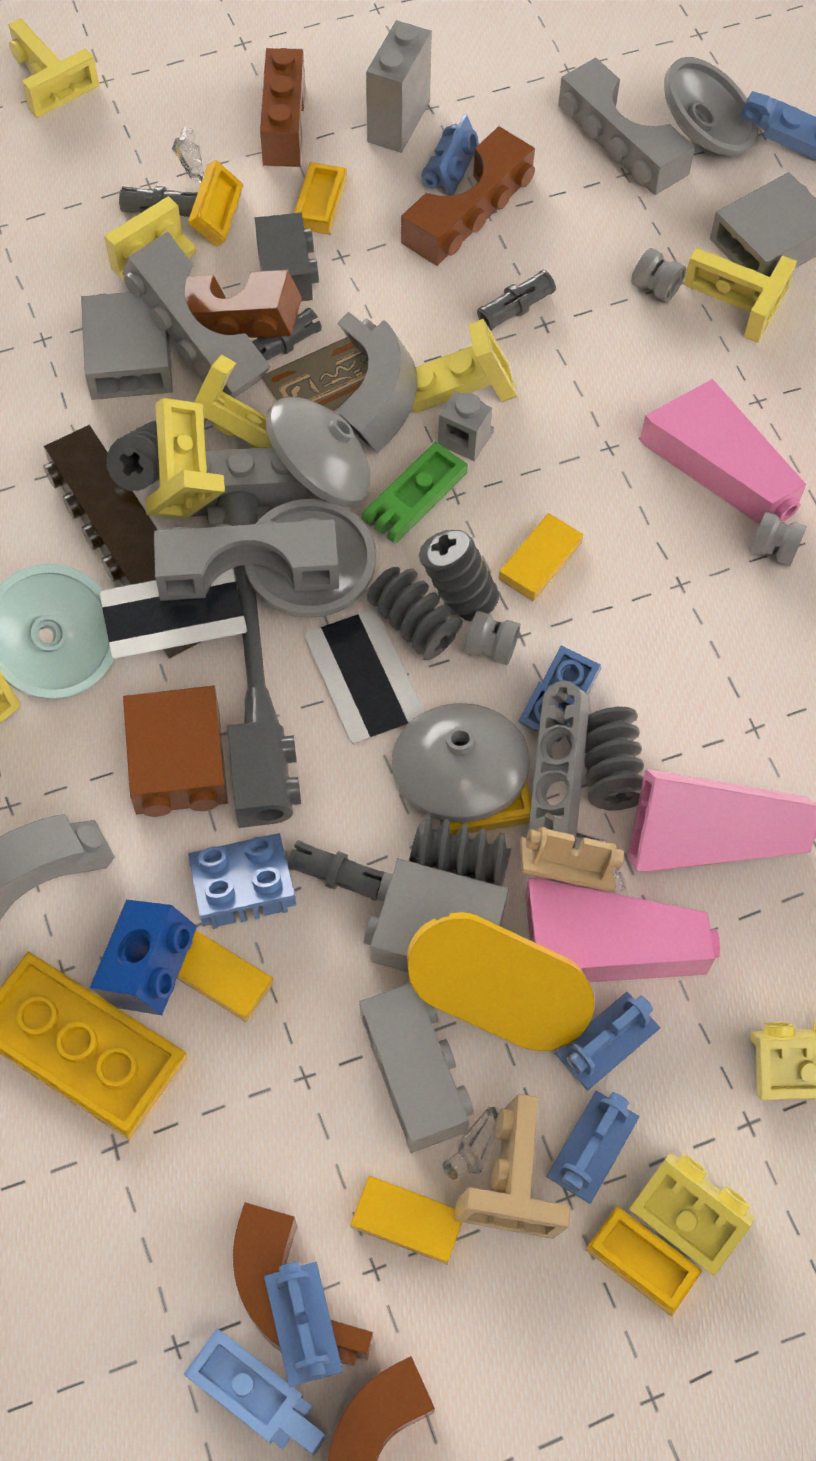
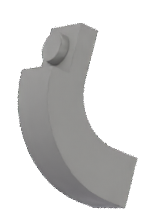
M348 312L337 324L354 347L363 353L369 362L366 376L360 387L336 411L351 426L355 434L378 454L398 433L410 414L417 391L416 367L410 353L385 320L376 327L369 319L366 318L361 322Z
M61 814L28 823L0 836V920L16 900L38 885L65 875L106 869L111 864L115 856L95 820L69 823L66 815Z

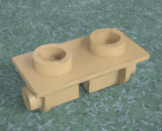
M540 827L538 831L530 829L527 838H521L522 873L615 893L616 886L613 868L620 869L624 859V851L617 849L615 843H606L583 837L578 850L572 849L575 843L574 835L549 830L545 827Z

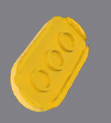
M458 912L450 913L449 917H442L439 920L434 918L419 928L409 944L407 951L408 975L412 987L421 999L441 1011L520 1047L533 1051H552L565 1047L582 1035L592 1019L595 1004L593 990L582 969L575 962L482 917Z

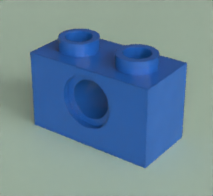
M126 899L90 989L116 1008L162 1016L169 997L174 990L175 982L187 951L191 947L197 926L172 905Z

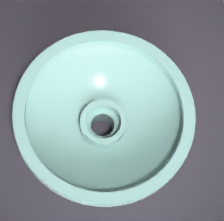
M39 564L15 572L0 584V671L8 684L13 688L38 698H66L90 688L107 672L114 659L111 656L99 594L103 589L91 577L68 566ZM45 627L52 631V642L45 643L39 638L40 628Z

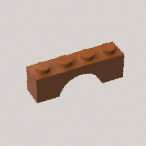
M498 126L475 147L473 176L478 183L468 191L457 195L440 196L425 193L401 215V244L436 266L448 255H454L467 237L473 232L477 233L480 231L486 220L497 209H503L510 197L520 187L524 188L530 183L535 173V167L533 166L535 148Z

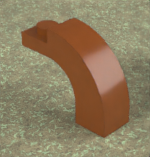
M244 1202L233 1246L235 1281L243 1305L254 1325L263 1337L281 1352L264 1276L279 1272V1267L287 1264L297 1223L295 1216ZM331 1320L341 1363L354 1366L356 1357L368 1360L373 1342V1332Z
M412 1356L380 1372L357 1392L346 1407L336 1427L328 1461H377L384 1446L394 1435L406 1427L434 1414L435 1407Z

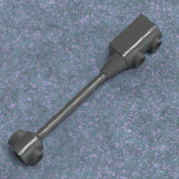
M244 491L230 492L218 499L217 507H208L209 527L219 524L232 526L256 524L262 516L269 512V507L260 506L259 499L252 493ZM241 565L236 567L238 593L247 627V632L243 633L242 637L248 690L245 694L244 723L227 725L235 812L238 827L244 828L277 824L288 820L293 815L292 805L301 804L299 777H289L288 763L297 762L294 735L285 736L284 728L279 723L269 691L265 685L256 593L247 579L245 566Z

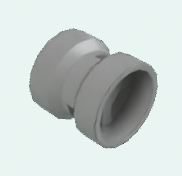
M649 248L638 261L632 274L631 282L640 289H651L654 291L655 297L664 302H669L679 290L687 269L686 266L677 261H666L662 253Z
M766 511L754 537L750 552L761 556L767 553L776 555L779 563L791 566L807 526L797 522L787 525L780 520L778 515Z
M477 610L467 635L464 652L475 656L487 654L492 657L494 662L508 665L516 646L521 624L510 620H505L501 623L493 620L491 614Z

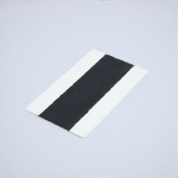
M233 568L216 578L205 598L160 601L156 580L102 590L99 593L113 659L247 632Z
M371 609L304 634L351 743L354 744L409 724L414 718L425 712L377 609Z

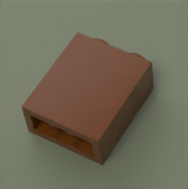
M215 685L123 696L129 790L136 815L145 814L150 817H159L169 814L171 810L191 808L195 811H208L216 808L218 805L228 804L220 714Z

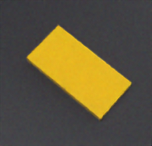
M29 951L0 987V1055L130 1141L188 1058L187 1053Z

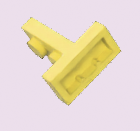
M22 18L8 24L12 41L9 42L10 50L16 61L20 64L24 63L32 75L22 80L28 108L36 118L100 86L94 56L86 48L60 61Z
M696 247L689 260L684 285L750 312L744 337L758 343L789 289L797 261L782 255L773 273L768 277L753 269L746 268Z
M484 319L468 324L472 346L416 367L417 391L412 407L415 413L449 401L455 391L461 394L471 393L490 385L494 388L501 402L517 397L510 365Z
M221 355L211 366L194 400L195 403L203 404L204 427L207 421L210 420L220 432L229 436H238L249 442L252 448L273 447L266 429V416L223 392L236 362Z
M162 398L155 404L160 488L145 498L146 515L187 519L225 492L224 475L207 473L203 404Z

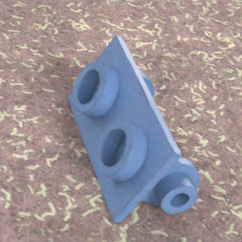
M463 114L458 125L452 124L444 129L442 137L434 150L436 156H431L421 173L422 183L427 188L433 189L436 186H444L448 196L454 195L475 154V147L479 145L478 135L473 130L467 114Z
M625 992L592 1020L580 1037L571 1044L560 1047L554 1054L589 1091L661 1027L649 1015L653 1012V1007L645 997L640 995L637 999H634L628 992Z
M596 1090L546 1177L591 1204L640 1117L627 1109L629 1101L615 1092H612L608 1098Z
M317 1261L302 1266L300 1262L288 1263L280 1266L279 1272L264 1276L289 1388L343 1373Z

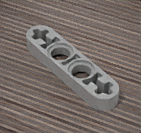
M563 680L552 684L545 692L542 700L529 830L538 831L540 827H545L549 830L574 835L576 843L589 716V699L584 691L570 681ZM567 695L574 699V704L567 705L564 713L558 708V704L565 702ZM564 721H567L573 727L564 726ZM561 737H569L572 744L569 754L563 759H553L551 748L554 742ZM555 782H565L567 786L566 797L559 804L550 805L546 796L549 787ZM549 813L556 816H563V818L560 819L554 816V820L552 821L551 819L547 818L545 814Z

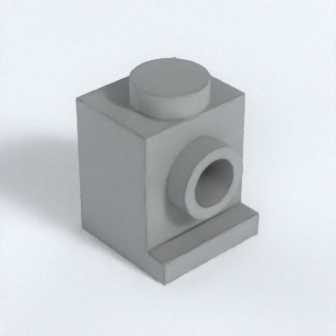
M455 391L439 415L438 443L444 448L475 462L494 432V427L491 426L492 407L484 404L473 393L461 394ZM460 429L469 433V439L467 441L454 434Z

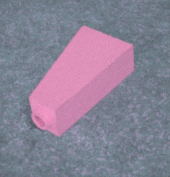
M713 379L645 415L640 438L644 446L758 524L761 523L766 511L778 515L781 521H785L800 508L801 504L799 502L806 483Z
M645 769L626 859L635 870L649 872L808 853L812 851L813 842L816 839V802L801 795Z
M528 878L525 900L530 941L575 962L582 969L589 982L707 975L715 958L720 956L719 934L717 929H710L707 912L541 878Z

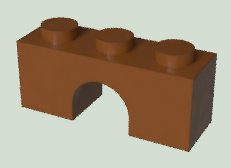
M266 48L260 124L263 166L301 167V111H304L305 100L303 49Z
M288 270L250 272L245 288L230 298L225 297L214 275L188 276L185 283V298L190 312L201 325L213 332L223 335L246 333L249 338L292 335L302 297Z

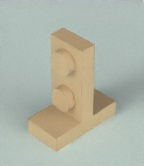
M518 1094L504 1109H500L496 1120L495 1137L502 1140L500 1158H496L491 1172V1189L497 1190V1192L469 1187L456 1200L454 1221L554 1239L569 1227V1205L530 1198L538 1097Z

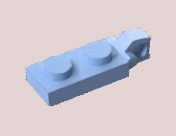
M218 1328L183 1374L270 1444L274 1442L282 1450L292 1438L314 1456L327 1438L321 1430L305 1419L312 1406L303 1399L304 1396L294 1387L289 1388V1384Z

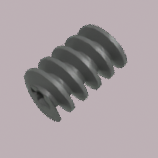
M156 420L117 439L110 446L107 454V469L111 478L119 487L128 491H140L160 480Z
M445 530L434 534L425 541L419 552L420 562L425 567L427 575L431 578L433 586L438 590V594L444 601V604H447L452 609L451 613L459 615L467 621L473 620L477 610L488 614L491 613L498 603L500 594L496 583L487 570L485 562L481 558L479 550L475 546L473 538L461 530Z
M391 567L385 570L371 585L367 593V601L374 607H378V612L384 618L389 619V624L395 630L400 631L401 637L406 642H411L412 649L416 653L423 654V660L433 659L453 642L456 634L462 627L463 620L456 616L447 621L452 609L447 604L436 608L440 602V596L436 592L426 595L429 585L424 580L415 583L418 573L413 568L400 573L399 567Z
M619 706L595 711L588 716L584 765L588 770L586 783L590 787L588 800L597 808L613 811L624 810L638 805L640 793L636 791L641 790L644 777L637 773L643 770L644 762L636 758L642 751L641 744L633 741L640 734L639 728L632 724L638 718L635 709Z
M426 814L417 828L409 861L415 863L418 860L419 864L432 868L436 864L437 869L450 873L455 869L456 874L469 877L472 873L474 874V879L484 882L492 878L493 884L503 886L511 848L506 847L505 833L501 832L494 842L489 844L485 828H481L474 839H469L468 824L465 823L453 835L451 834L449 819H444L439 828L433 830L431 815Z

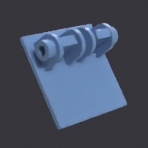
M280 833L188 853L202 926L212 925L213 929H216L218 926L235 923L234 912L239 911L241 923L246 922L244 910L253 908L255 920L260 919L259 906H262L264 916L280 912L287 913V907L296 906L295 892Z

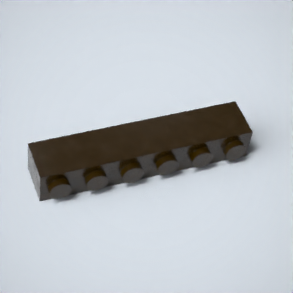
M90 424L45 445L44 449L49 463L43 465L44 471L54 488L61 486L64 490L65 495L62 498L72 518L81 517L85 524L81 528L92 550L101 549L105 556L101 558V561L110 579L113 582L120 580L123 586L156 580L154 531H158L149 515H146L145 509L134 492L119 487L111 478L107 469L108 452ZM201 642L163 650L170 659Z

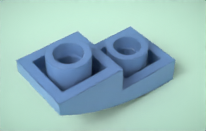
M561 645L543 681L538 682L518 722L539 732L542 700L547 689L552 684L565 680L572 682L588 695L602 669L601 664ZM567 695L566 701L559 703L558 708L565 713L566 706L573 705L574 699ZM564 721V726L569 727L570 724Z

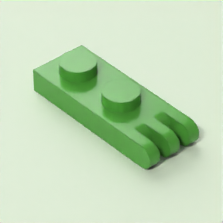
M435 441L364 510L361 520L370 525L378 518L374 529L381 534H384L394 524L388 532L387 539L394 544L399 542L467 474L468 464Z

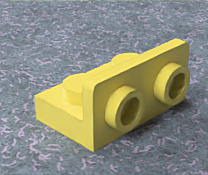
M169 196L104 236L111 269L123 281L124 275L122 272L128 257L166 232H169L188 258L196 254L195 245L182 233L179 207Z
M769 1022L764 1024V1030L750 1031V1041L756 1045L757 1096L761 1100L815 1099L816 1022H813V1029L794 1030V1024Z
M670 1153L629 1210L715 1277L748 1232L755 1217L748 1212L751 1206L740 1194L726 1186L721 1191L705 1178L708 1172L697 1161L686 1154H682L678 1158L673 1153Z

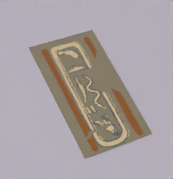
M346 337L270 371L262 379L276 400L283 397H300L314 401L334 411L360 387L366 376L369 361Z

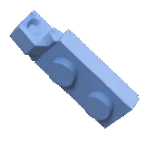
M752 91L744 104L740 117L757 124L764 131L763 137L816 160V117L780 100Z

